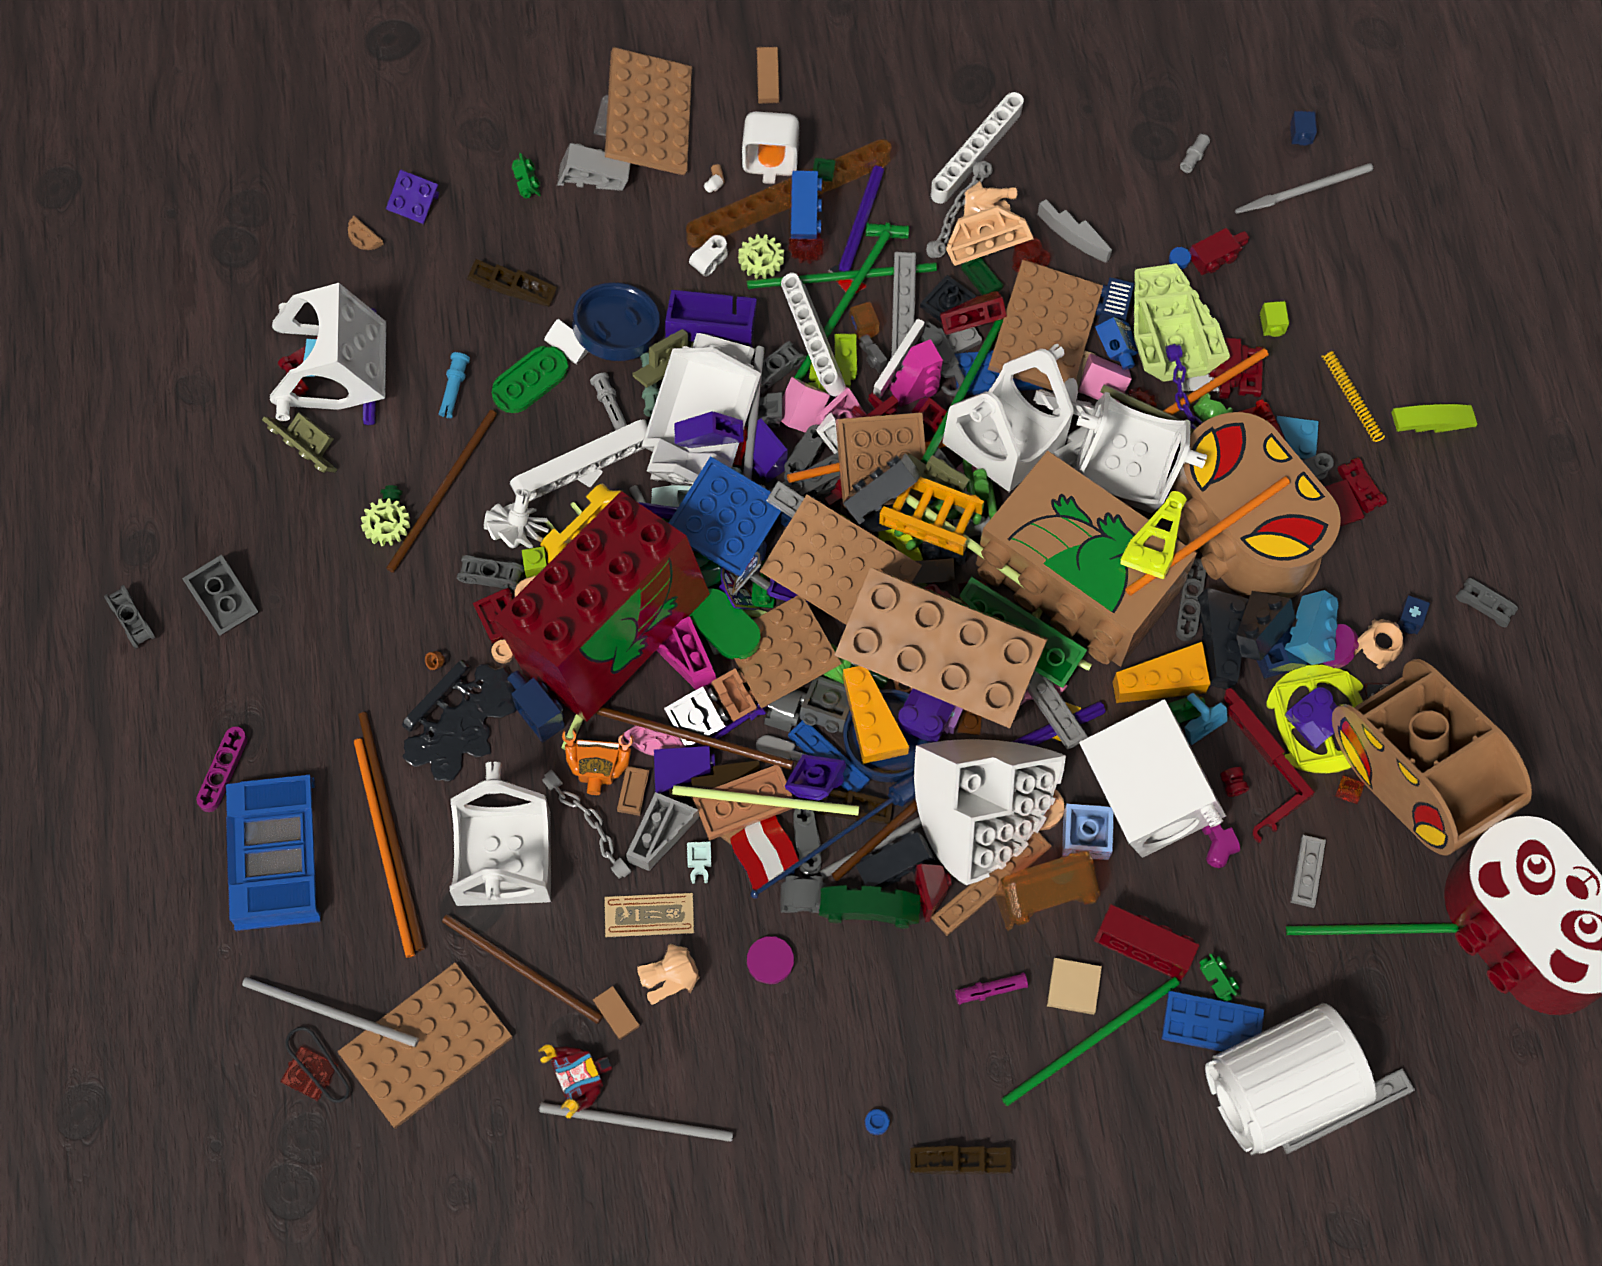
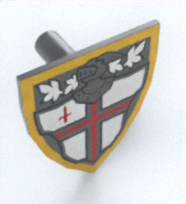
M759 552L755 553L742 576L736 577L732 591L733 596L748 579L765 590L769 588L771 583L760 576L762 557Z

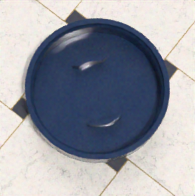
M604 283L588 289L578 298L574 307L572 327L579 344L591 354L606 360L625 361L641 356L649 350V347L654 345L660 319L655 303L643 291L627 284Z
M892 689L879 690L895 721H897L899 711L903 708L909 693ZM849 711L844 724V747L849 760L868 778L880 782H898L905 776L914 773L916 745L930 742L901 730L909 745L907 755L863 764L851 711Z

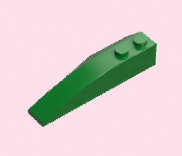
M973 577L970 578L960 594V597L968 606L1048 638L1035 671L1061 688L1065 686L1086 653V648Z

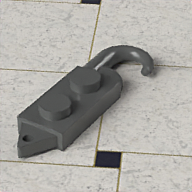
M926 321L922 341L925 342L931 339L943 360L941 376L945 378L955 376L958 383L956 390H949L942 386L944 393L949 396H955L965 377L942 328L938 329Z

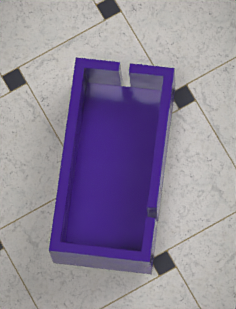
M671 290L665 320L666 338L683 329L688 333V341L694 342L696 334L702 333L751 347L756 319V298L737 296V314H733V296Z

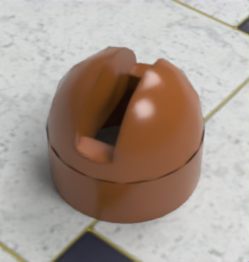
M439 651L429 652L425 656V664L430 670L439 669L445 663V657Z

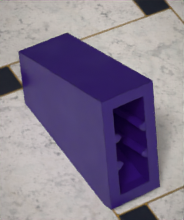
M711 411L674 423L675 444L687 448H698L743 442V420Z
M709 746L654 749L655 792L669 797V790L673 789L674 785L689 787L692 785L691 778L710 776L711 768L715 766L714 754H710Z

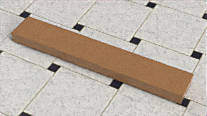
M1033 832L1027 840L1029 845L1017 857L1013 855L1003 869L997 868L989 873L990 877L970 884L933 915L931 919L948 936L1052 847L1050 843L1039 832Z

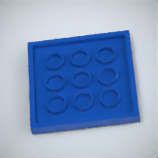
M710 456L669 524L687 536L690 546L694 551L739 577L742 576L782 511L766 501L771 493L770 491Z

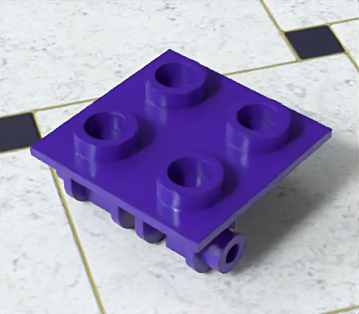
M400 170L386 209L424 224L432 200L437 199L439 196V192L436 190L438 184Z

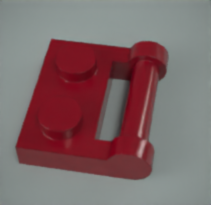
M505 588L473 603L492 644L504 639L493 619L501 612L498 602L504 601L507 606L513 600V593L510 588Z

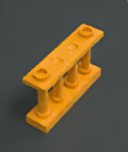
M920 477L915 484L897 496L893 507H882L879 524L963 556L967 543V538L963 534L973 512L982 515L984 501L976 495H967ZM912 488L922 492L923 495L914 514L908 516L900 511ZM933 496L943 500L944 503L935 522L929 524L922 521L921 518ZM954 504L965 510L955 531L950 532L943 529L942 526Z

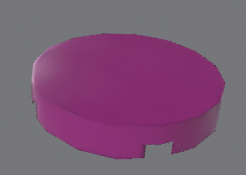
M1337 624L1335 660L1323 662V664L1338 669L1352 661L1355 656V649L1358 650L1359 647L1357 641L1359 637L1355 630L1345 624Z
M764 937L757 940L750 947L747 954L749 972L761 983L777 984L784 981L790 975L794 965V955L791 947L784 940L777 937Z

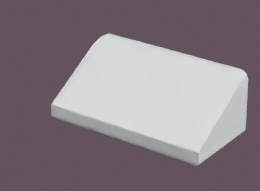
M559 319L555 321L544 338L547 343L560 349L575 364L588 353L577 341L573 330Z
M830 412L816 431L835 454L838 452L835 422L837 419Z

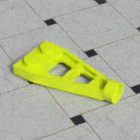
M1177 491L1170 492L1166 502L1131 539L1121 557V565L1161 579L1165 578L1173 562L1181 513L1187 501L1182 493ZM1163 518L1173 522L1169 532L1156 528L1160 519ZM1150 536L1165 540L1162 552L1144 547L1143 544Z

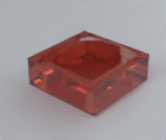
M1342 775L1335 796L1358 804L1365 783Z

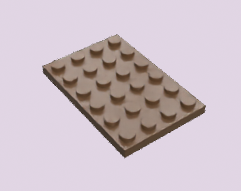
M613 47L610 61L605 144L606 158L685 175L687 172L692 66Z
M1022 260L1006 310L1007 317L1003 319L988 370L1001 373L1006 362L1038 349L1049 350L1054 344H1059V347L1061 346L1064 349V356L1059 358L1056 363L1063 382L1069 378L1076 379L1103 285ZM1036 367L1021 371L1013 376L1015 379L1053 391L1048 376Z
M806 495L760 569V572L847 625L870 568L880 569L912 582L922 565L814 498Z
M454 963L376 1022L419 1038L417 1047L365 1030L340 1049L338 1053L394 1129H396L513 1037L458 965Z

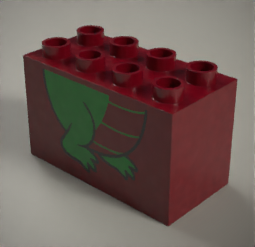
M620 491L493 620L524 675L529 679L534 678L538 684L542 682L547 687L549 694L587 722L673 633L672 629L682 619L689 617L710 593L687 536Z

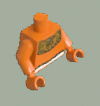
M573 729L574 736L572 738H567L564 730L562 738L567 742L565 744L566 761L572 773L579 777L580 782L588 783L587 794L600 795L601 785L612 784L613 780L619 778L628 767L631 751L629 746L634 742V736L631 735L630 743H626L623 740L624 733L619 737V743L577 740L574 743L577 735L576 730Z

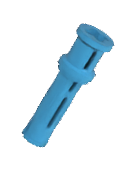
M458 352L451 354V366L446 372L448 382L439 415L444 417L446 409H448L446 418L453 417L460 383L466 377L464 373L466 364L470 362V357Z

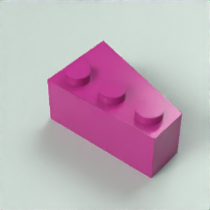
M931 339L910 348L902 362L904 366L902 371H897L895 374L897 380L889 385L892 394L898 399L900 407L925 396L931 397L939 391L943 360Z
M689 616L682 619L672 629L673 633L659 646L657 652L697 690L705 685L711 686V682L717 678Z

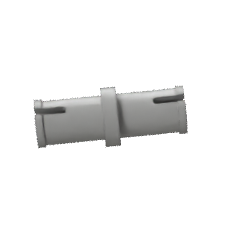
M1204 134L1198 135L1193 146L1188 148L1187 155L1180 164V168L1184 172H1192L1197 161L1202 159L1203 152L1210 143L1208 136Z

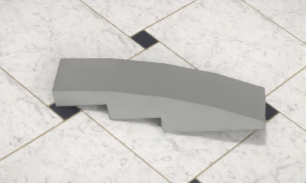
M1047 200L1039 204L1037 215L1052 230L1086 254L1105 263L1109 261L1112 249L1086 220L1078 224L1067 210L1059 214Z

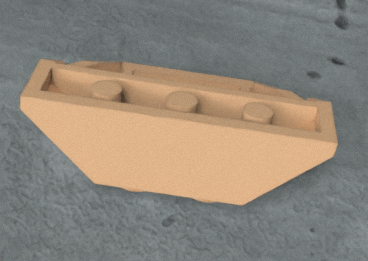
M997 205L959 218L946 250L955 266L1031 240L1033 235L1024 218Z

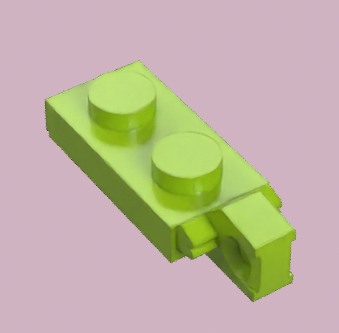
M835 334V360L845 382V388L849 389L851 380H856L857 375L856 334Z

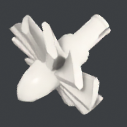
M1074 378L1066 380L1064 385L1074 409L1073 414L1079 416L1081 411L1092 415L1095 406L1091 405L1090 402L1077 400L1078 385ZM1043 389L1036 390L1034 401L1037 404L1046 405L1049 409L1053 410L1052 415H1060L1061 409L1054 392L1051 393Z
M521 489L516 491L515 503L504 508L500 504H496L490 511L487 510L484 519V529L489 531L491 538L494 540L502 538L508 547L512 549L518 547L520 543L528 548H533V545L526 536L542 542L544 538L535 532L548 533L549 529L535 524L538 522H548L547 518L529 517V514L536 512V509L527 508L531 493L526 489H523L522 495Z

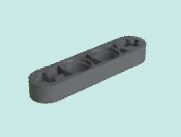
M1198 558L1194 559L1181 590L1175 631L1176 636L1182 641L1192 640L1198 629L1200 604L1197 597L1203 592L1206 570ZM1193 566H1197L1199 570L1196 579L1192 578ZM1194 585L1197 587L1198 593L1192 595L1187 592L1186 587ZM1191 605L1194 607L1195 613L1188 615L1184 612L1183 607ZM1186 621H1190L1188 627L1189 634H1184L1183 630Z

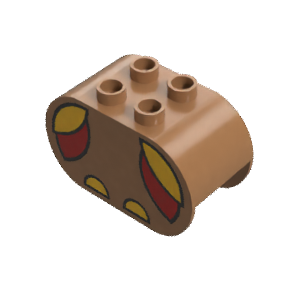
M1232 412L1208 419L1190 435V450L1207 455L1203 468L1201 469L1185 462L1169 491V494L1172 491L1180 492L1187 499L1182 509L1177 536L1185 545H1188L1286 476L1290 481L1289 485L1199 547L1198 550L1203 555L1201 562L1207 574L1215 580L1221 577L1228 587L1240 596L1249 599L1251 592L1256 591L1293 598L1304 591L1313 581L1320 568L1322 556L1331 548L1336 540L1341 523L1338 505L1278 431L1263 418L1249 413Z
M1413 659L1404 666L1402 678L1356 707L1342 704L1336 707L1332 713L1335 737L1354 772L1389 810L1426 847L1435 853L1445 856L1450 855L1495 824L1526 806L1531 800L1532 789L1528 772L1511 741L1445 677L1423 660Z

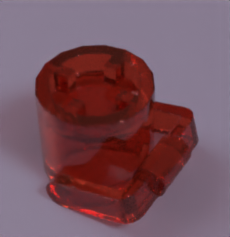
M1033 236V239L1015 245L1012 268L1019 272L1022 260L1046 267L1051 261L1050 253L1044 250L1039 239Z

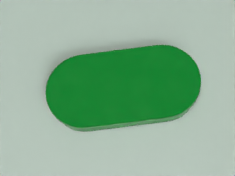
M540 346L532 350L496 378L492 386V398L495 405L508 413H518L526 410L564 380L568 373V362L565 354L560 349L552 346L551 348Z
M708 589L710 595L689 615L694 627L723 656L729 659H746L752 656L760 646L761 634L758 625L741 608H734L724 592L718 589Z

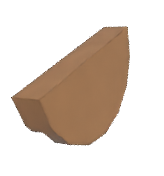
M355 216L351 218L348 223V236L353 245L364 250L377 249L384 245L383 241Z

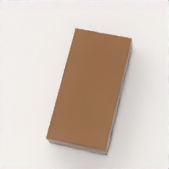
M629 766L626 768L617 812L640 816L650 773L649 770Z
M613 986L593 999V1002L619 1040L639 1028V1024Z

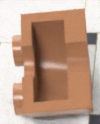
M736 668L711 682L716 690L721 707L727 710L733 722L757 709L755 705L757 700L751 690L746 691L743 685L746 679L740 670L737 671Z

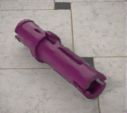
M1025 973L983 984L977 982L975 986L955 990V995L959 1005L978 999L979 1001H984L986 997L1028 988V982Z

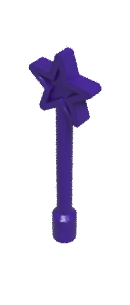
M755 702L757 709L737 719L713 735L712 738L719 739L750 718L752 721L758 715L766 714L764 709L768 705L761 708ZM699 743L697 744L698 747H705V746H706V745L699 744Z

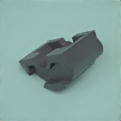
M782 392L770 393L765 397L759 398L757 420L761 418L769 428L780 427V421L782 420ZM749 413L745 423L746 427H748Z
M796 689L770 703L764 724L791 732L792 726H797L800 713H797L800 705L802 706L807 693L804 690Z
M787 876L785 882L781 884L780 913H797L799 911L819 913L821 888L827 887V884L823 882V877L811 876L809 879H800L798 876Z

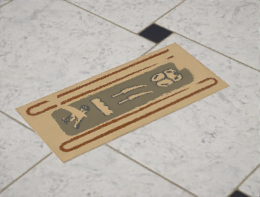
M693 893L605 897V937L694 933Z

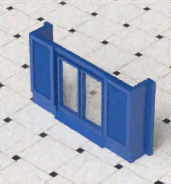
M310 775L226 784L230 921L234 924L235 931L321 922L320 911L316 907L312 809V788H315V778H312Z

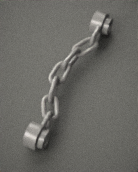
M980 161L974 164L972 182L955 199V203L945 217L944 226L937 241H931L927 245L929 257L940 258L945 254V245L948 242L951 228L955 221V215L963 207L966 199L962 203L958 202L962 195L965 196V192L979 181L982 183L984 178L991 174L992 166L988 162ZM948 218H952L950 223H947Z
M552 769L547 772L542 781L550 790L555 788L559 794L560 802L570 807L578 806L584 811V817L591 827L597 829L601 836L599 844L602 856L609 858L614 864L611 869L619 879L622 876L625 878L632 871L621 857L617 860L613 858L612 839L604 834L601 828L603 824L601 817L594 809L584 808L580 804V798L577 795L568 791H561L559 786L563 784ZM564 794L575 798L574 804L563 800L566 798ZM590 812H592L595 815V817L599 820V823L595 822L594 825V823L588 817L591 816ZM607 839L609 842L610 853L608 851H604L603 841L607 842Z

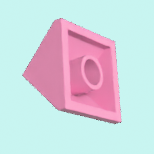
M1090 353L1078 392L1099 400L1103 395L1100 390L1103 384L1125 393L1131 381L1129 369L1123 370L1122 366Z
M791 377L782 397L781 422L788 427L806 433L810 426L816 425L817 415L826 407L831 395Z
M846 387L841 394L817 415L816 425H820L830 412L836 419L856 418L851 412L855 405L863 412L864 410L851 390Z

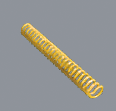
M1334 351L1322 356L1326 364H1328V368L1332 371L1334 378H1337L1336 381L1339 382L1338 385H1341L1340 388L1345 392L1351 406H1354L1353 409L1356 410L1355 413H1358L1357 416L1362 420V424L1366 427L1370 438H1373L1372 441L1377 442L1384 439L1385 436L1383 435L1380 439L1374 440L1381 436L1383 432H1379L1381 429L1378 428L1379 425H1375L1376 421L1372 422L1374 418H1370L1372 414H1369L1370 411H1366L1368 407H1365L1366 404H1362L1363 400H1360L1361 397H1358L1359 393H1356L1357 390H1353L1355 386H1352L1353 383H1349L1351 379H1348L1349 376H1345L1346 372H1343L1344 369H1341L1342 365H1339L1340 362H1337L1338 358H1335L1336 355H1333Z

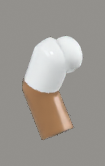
M719 164L711 167L713 176L704 184L705 190L709 193L717 191L724 184V176Z

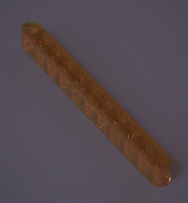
M880 139L833 159L836 160L833 182L822 181V191H817V196L872 172L873 167L876 165L879 167L888 165L891 158V144L887 140ZM792 178L689 222L686 226L687 243L694 248L701 247L712 236L720 235L724 237L792 207V194H787L788 192L792 193Z

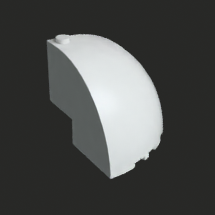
M964 739L916 745L914 784L917 808L926 837L943 866L956 879L968 885L990 877L989 873L997 868L1003 869L1013 855L1017 857L1029 845L1027 840L1033 832L1038 833L1046 820L1044 816L1046 811L1055 802L1056 798L1053 797L1056 785L1061 784L1066 756L1032 745L997 740Z

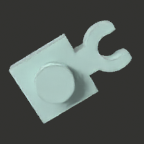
M711 842L687 843L688 868H694L691 872L692 884L695 883V877L698 874L704 876V883H708L709 876L704 867H711Z

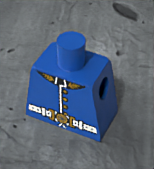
M1113 317L1095 327L1108 357L1120 362L1123 370L1134 367L1135 364L1132 356L1138 353V349L1129 323Z

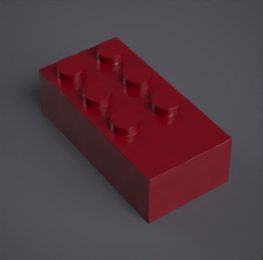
M1111 904L1094 939V942L1172 978L1175 977L1178 981H1181L1188 972L1199 947L1198 944L1194 943L1195 940L1189 936L1172 933L1173 930L1167 926H1157L1143 915L1135 916Z

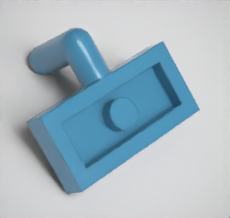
M1194 693L1187 697V700L1201 713L1200 717L1192 719L1185 726V737L1193 745L1227 722V708L1222 703L1208 708Z

